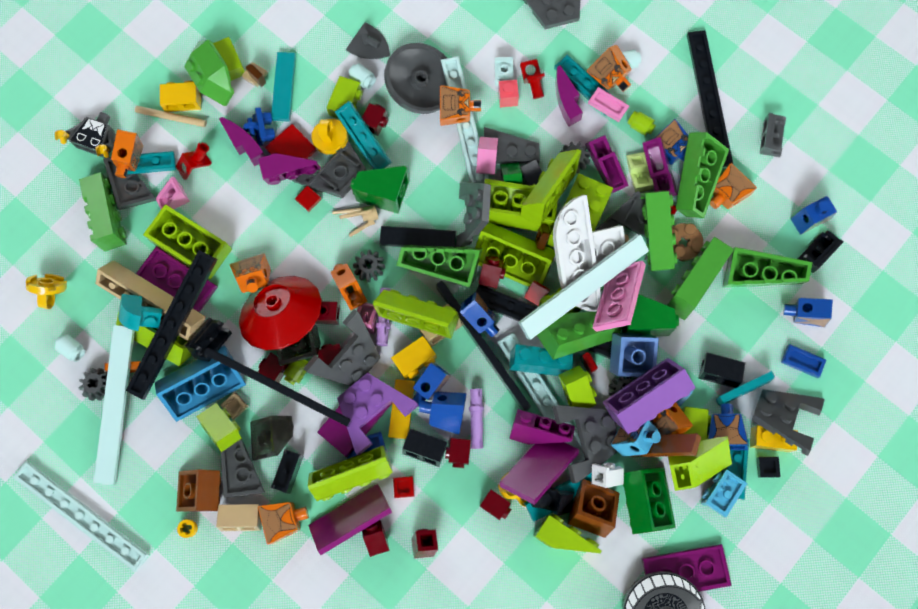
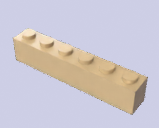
M114 260L97 270L96 285L120 300L121 294L142 296V306L161 308V321L163 320L174 298L173 296ZM192 308L179 336L189 341L204 324L206 316Z

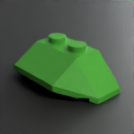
M211 40L199 41L184 67L200 93L223 106H227L234 94L228 67Z

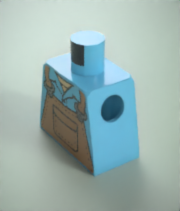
M647 421L637 431L629 434L620 427L611 446L622 456L644 455L649 452L653 443L660 442L661 435L658 429L650 421Z

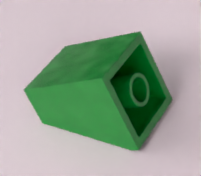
M406 166L358 171L356 177H353L350 186L356 202L370 206L375 205L377 208L399 214L410 181L408 168Z
M638 294L631 325L623 326L622 333L650 334L655 337L670 336L676 329V326H679V316L675 314L674 308Z

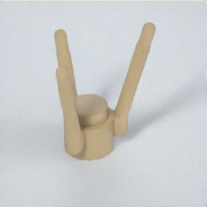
M375 205L332 211V214H344L339 216L340 219L362 215L363 221H367V223L349 233L350 237L371 225H375L374 220L379 219Z

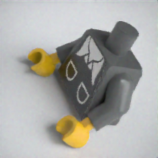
M100 112L97 120L86 117L71 129L55 131V140L60 139L62 144H66L67 140H69L80 150L108 158L109 153L113 151L116 134L108 125L111 117Z

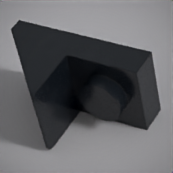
M549 488L535 505L531 503V506L551 510L557 516L570 512L574 493Z

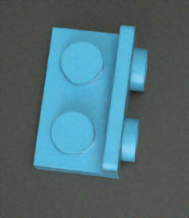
M727 469L714 475L712 479L713 485L711 488H707L701 497L703 498L702 505L710 507L724 518L728 516L748 484Z

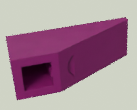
M275 153L258 158L263 180L268 185H276L286 179L293 180L303 174H314L316 170L321 169V166L315 160Z
M518 409L509 439L528 445L572 442L575 426L567 423L556 424V420Z

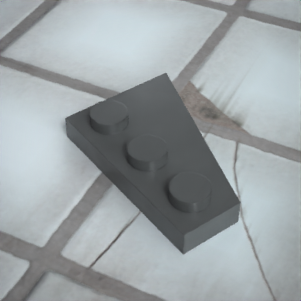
M484 127V137L498 138L496 164L530 163L535 159L538 163L540 162L539 143Z
M111 157L103 158L119 210L156 201L153 194L147 189L137 174H128L126 178L115 176L116 166L112 162Z
M242 439L221 452L224 498L265 493Z

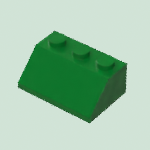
M664 467L624 473L623 487L632 534L676 528Z

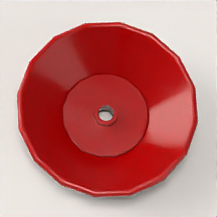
M298 276L278 277L269 281L267 286L258 288L256 292L249 296L241 310L239 326L242 337L251 346L262 350L283 349L300 341L312 330L320 316L322 299L318 288L308 279Z

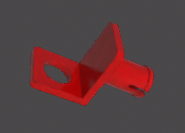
M534 59L520 63L524 84H530L533 99L544 97L540 81L544 78L545 74L540 73L538 60ZM533 65L535 73L528 75L525 71L526 66Z
M198 143L195 151L182 153L176 168L184 180L188 179L192 169L212 164L206 154L209 151V146L206 143ZM182 163L186 166V172L182 169Z

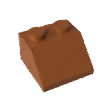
M197 469L179 471L176 512L218 511V505L220 504L219 486L221 484L220 470Z
M582 479L571 505L568 524L606 538L616 525L620 493Z

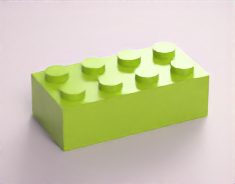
M578 174L564 206L575 197L587 195L592 231H595L611 196L613 187ZM553 230L547 245L554 247Z
M166 204L143 234L150 242L189 267L198 250L218 259L208 278L210 280L232 250L225 241Z

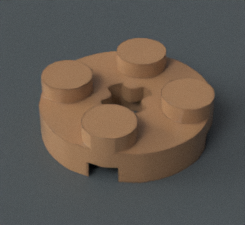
M681 223L672 227V233H675L676 245H673V251L677 253L678 261L686 262L693 260L700 253V249L703 246L702 234L691 223ZM681 238L688 241L687 247L679 244Z

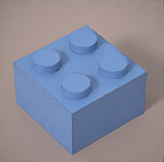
M613 333L609 372L617 376L640 377L656 366L659 338L650 334Z

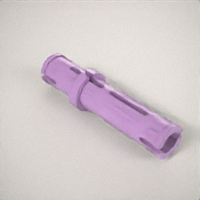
M380 288V293H381L383 290L390 291L391 289H390V288ZM378 316V323L375 325V328H377L376 345L388 346L389 329H391V324H389L388 319Z
M470 389L471 449H482V416L484 406H482V389Z

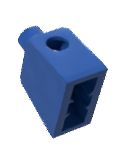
M435 392L432 402L421 400L419 412L430 414V426L459 435L467 393Z

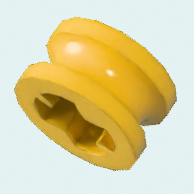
M187 519L182 520L177 527L179 536L183 538L193 537L198 530L196 522ZM185 524L192 526V530H189L191 531L190 533L183 532V528H186Z

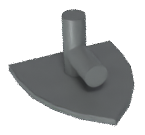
M366 22L346 48V51L365 59H381L390 56L389 47L384 36Z

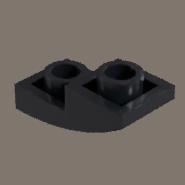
M535 159L520 167L526 184L529 186L537 185L539 176L542 173Z

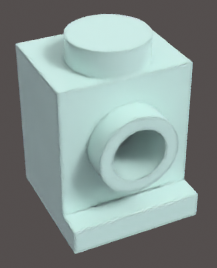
M495 57V86H498L499 81L514 80L513 57Z

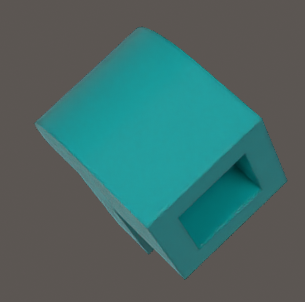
M121 294L118 318L122 325L134 331H139V326L159 327L162 316L161 308L142 306V296Z

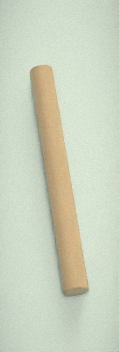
M142 106L135 107L136 113L200 127H206L207 125L206 120Z

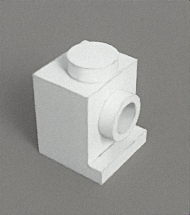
M607 462L603 463V465L594 463L592 464V484L604 488L623 485L624 468L615 466V463Z

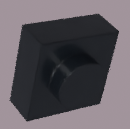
M757 457L758 478L781 477L779 457Z

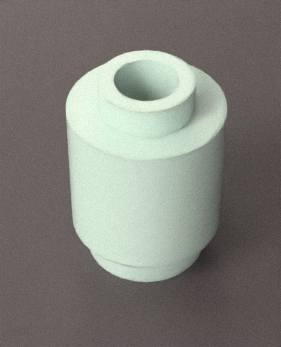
M635 49L622 52L631 69L639 67V63H641L639 52H636Z
M360 63L353 65L349 70V78L360 82L362 88L370 89L376 82L374 73Z
M62 335L55 342V350L70 361H79L86 352L83 345L70 335Z

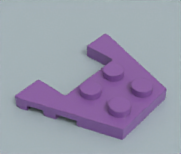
M366 373L337 397L342 414L352 419L347 429L357 455H361L373 445L361 428L393 402L405 417L419 406L416 401L369 373Z

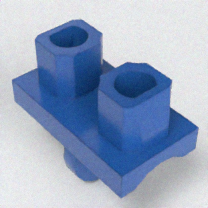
M255 108V114L252 115V118H247V123L243 125V129L249 132L251 137L256 134L259 146H263L265 141H272L275 138L274 129H265L264 126L271 125V113L262 112L261 108Z

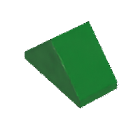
M519 162L500 164L502 181L523 184Z

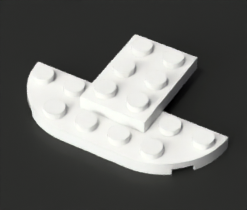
M581 195L570 200L561 209L555 220L553 243L561 289H564L625 244L623 226L619 225L592 231L587 195ZM600 288L576 305V307L586 311L597 312L601 299Z

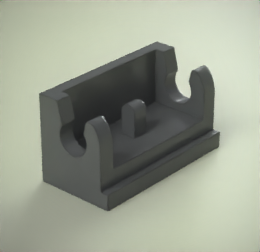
M769 113L764 119L760 154L774 157L781 156L785 116Z

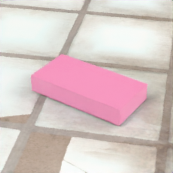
M599 87L588 101L589 105L617 122H620L629 109L628 104Z

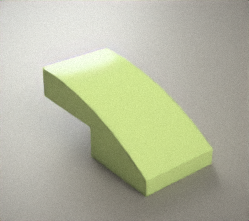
M645 153L626 155L635 193L637 191L653 190V180L650 178Z

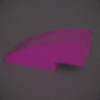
M560 65L556 71V96L563 118L568 127L581 120L583 112L577 104L580 94Z
M223 117L219 118L239 155L246 152L253 165H258V158L265 157V154L257 142L240 126Z
M605 135L585 144L602 180L606 185L613 187L612 193L629 186L616 154L612 152Z
M661 137L643 142L650 178L653 180L655 191H669V195H678Z

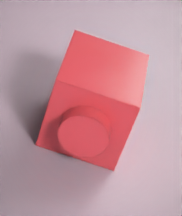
M517 80L499 81L498 95L500 108L518 106Z

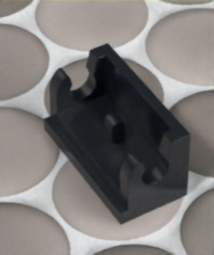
M830 231L822 232L799 256L798 260L812 262L811 272L814 273L844 241L840 240Z
M208 318L185 346L195 359L209 362L212 358L204 355L206 349L211 348L218 352L232 335L229 329L222 328L223 322Z
M707 352L705 359L702 360L698 379L737 388L743 382L746 362Z
M410 429L402 448V454L440 467L447 442Z
M284 449L271 488L290 494L304 456Z

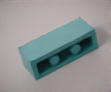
M515 344L510 351L509 370L558 376L573 368V353L553 360L548 351L541 347Z

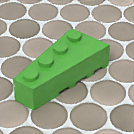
M692 132L688 136L676 210L686 217H705L729 152L726 146L707 132Z
M99 172L79 179L82 198L88 204L84 206L85 213L91 219L87 221L88 228L93 233L90 235V240L105 252L127 245L125 241L127 234L120 224L122 217L120 212L116 210L115 205L117 203L114 194L110 190L112 187L109 178H106Z
M669 191L640 193L641 199H645L642 215L644 220H647V224L644 225V233L646 239L649 240V243H646L649 250L647 252L648 269L650 271L675 269L677 253L673 251V245H676L675 233H672V226L675 224L674 214H671L670 206H673L672 194L669 195Z
M716 237L711 242H705L700 249L703 253L701 256L697 255L691 263L693 266L691 271L686 270L681 278L684 280L682 284H677L671 292L673 297L667 306L674 308L675 314L684 321L696 308L734 250Z
M405 245L401 247L396 266L471 287L483 248Z
M734 247L733 252L728 258L723 287L804 284L809 282L812 262Z
M597 312L566 313L540 332L537 337L554 360L612 341V334L620 333L623 326L596 332L592 327Z

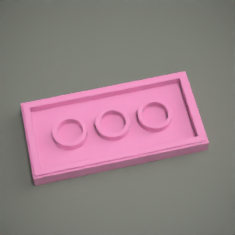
M643 260L632 263L604 285L592 327L596 332L631 325L646 266Z

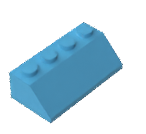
M225 345L218 350L219 353L233 359ZM198 359L156 381L155 390L158 398L177 422L245 386L246 383L240 372L214 359H211L209 362Z

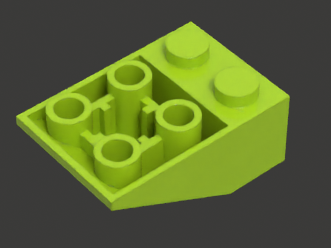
M728 436L700 441L696 456H668L675 491L695 488L732 465Z
M552 514V516L547 515L534 534L535 538L550 548L600 554L602 552L598 548L599 544L591 538H582L580 536L582 534L581 531L573 526L566 527L563 525L564 520L555 514Z

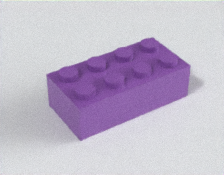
M667 358L603 401V404L612 419L629 434L637 431L647 421L656 418L657 414L663 410L672 407L679 399L687 397L695 389V386L686 370Z

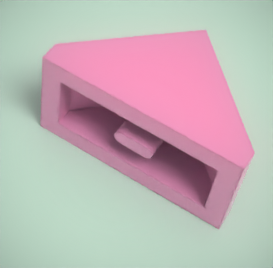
M479 138L477 174L495 175L498 138Z
M175 177L169 179L156 197L160 209L165 204L172 209H176L190 202L182 185Z
M364 303L358 307L357 311L360 313L368 332L374 334L378 314L373 304Z

